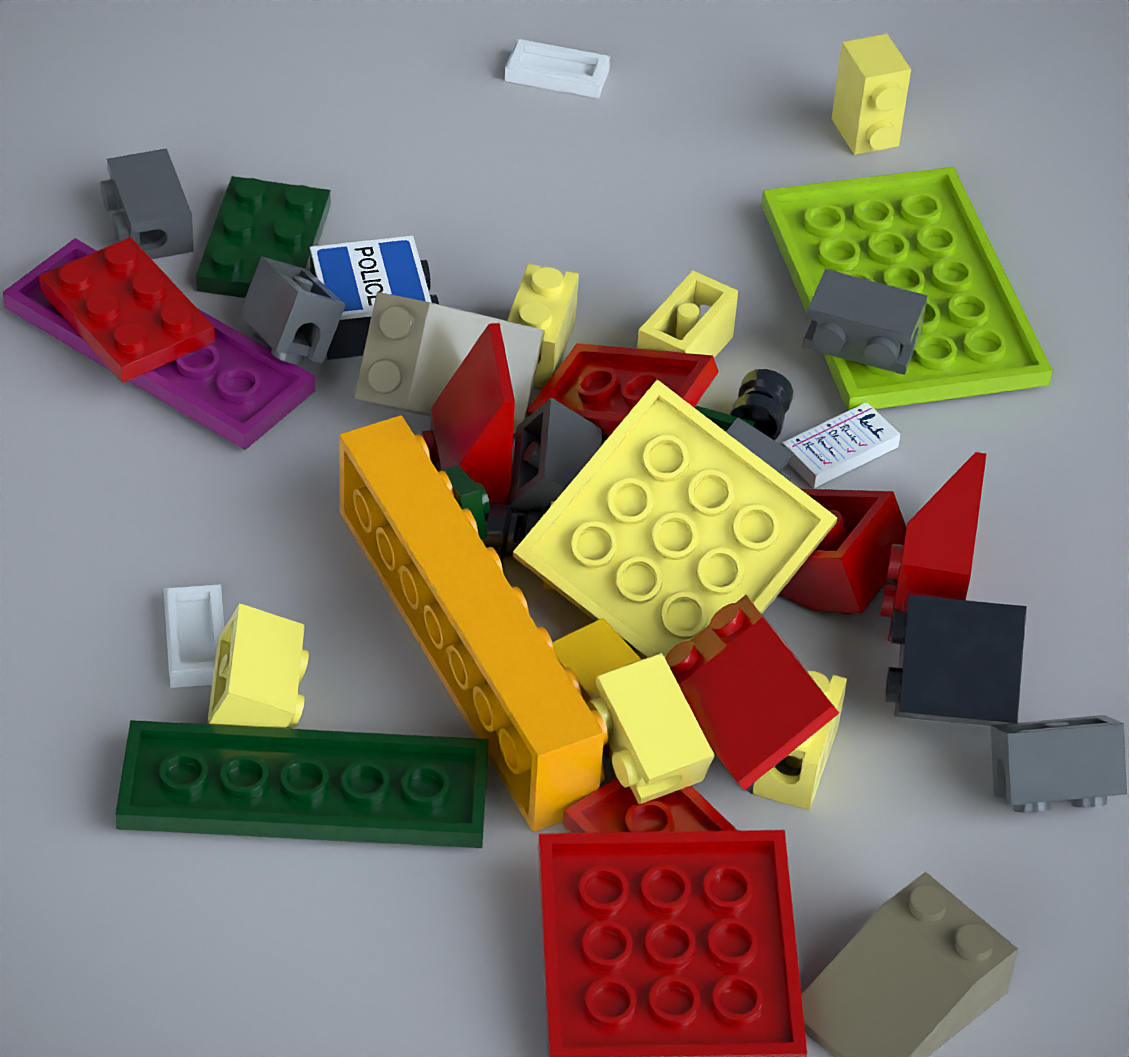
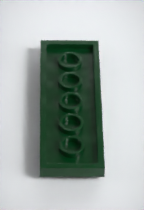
M130 720L115 813L116 829L483 849L489 739Z

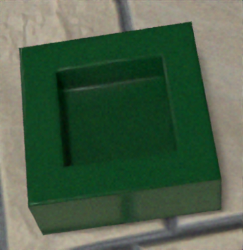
M459 465L440 470L447 474L453 488L454 498L461 509L467 508L472 513L480 539L487 538L484 515L489 514L490 503L483 485L480 482L475 483Z

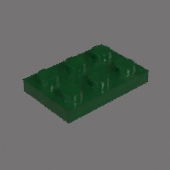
M231 176L196 274L197 291L246 298L261 256L310 271V247L318 246L331 206V190Z

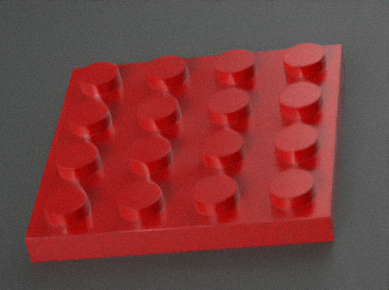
M785 830L539 833L538 865L548 1057H807Z

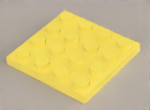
M656 380L513 551V556L591 619L597 621L604 617L642 659H647L661 653L665 658L675 645L691 640L708 626L718 610L728 604L736 603L745 595L749 597L763 614L834 527L837 517L659 380Z

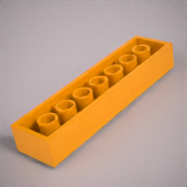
M402 415L339 434L340 514L471 731L478 739H489L488 759L531 830L536 832L563 822L564 810L599 789L600 783L604 782L605 773L602 764L603 745L608 742V732L601 714L595 709L590 711L581 697L580 686L574 672L569 667L563 668L554 654V647L549 633L543 626L537 627L528 613L527 602L522 591L517 586H510L503 575L502 564L497 552L493 547L486 548L478 535L477 525L472 513L467 508L461 509L454 498L453 488L447 474L444 471L438 472L431 462L424 438L420 434H413Z

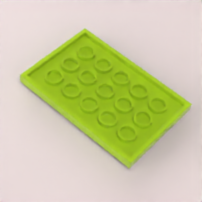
M955 167L763 190L762 209L806 314L825 269L928 295L921 335L905 375L823 353L847 411L863 403H869L874 409L1050 386L1053 372L1051 365Z

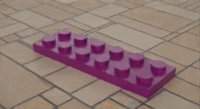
M74 238L3 291L4 308L109 369L40 291L39 275L97 251ZM199 309L214 326L215 342L133 378L129 382L246 450L315 392V375L295 364L278 359L271 354V350Z

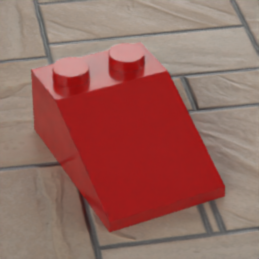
M500 323L487 325L432 405L430 430L421 431V436L424 438L429 450L430 460L436 470L440 471L459 465L475 483L480 482L488 495L490 507L493 502L509 505L511 493L515 399ZM489 514L484 515L485 522H487Z
M975 452L908 521L904 545L892 544L887 578L897 579V584L885 583L880 616L888 617L892 620L893 609L903 610V602L909 595L966 600L972 571L987 453ZM891 621L889 627L888 641H890Z
M799 488L835 515L837 522L778 595L814 611L862 614L888 580L887 572L892 544L904 545L907 527L894 491Z
M747 595L743 596L736 603L722 607L712 617L708 626L691 640L675 645L665 656V660L708 744L744 790L840 714L788 644Z

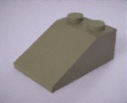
M377 292L354 399L366 404L431 417L432 405L487 325L500 323L515 399L513 434L516 435L517 426L526 419V411L530 401L544 330L426 301Z
M924 872L886 901L802 993L805 1032L833 1057H929L1007 994L1018 948L932 876Z

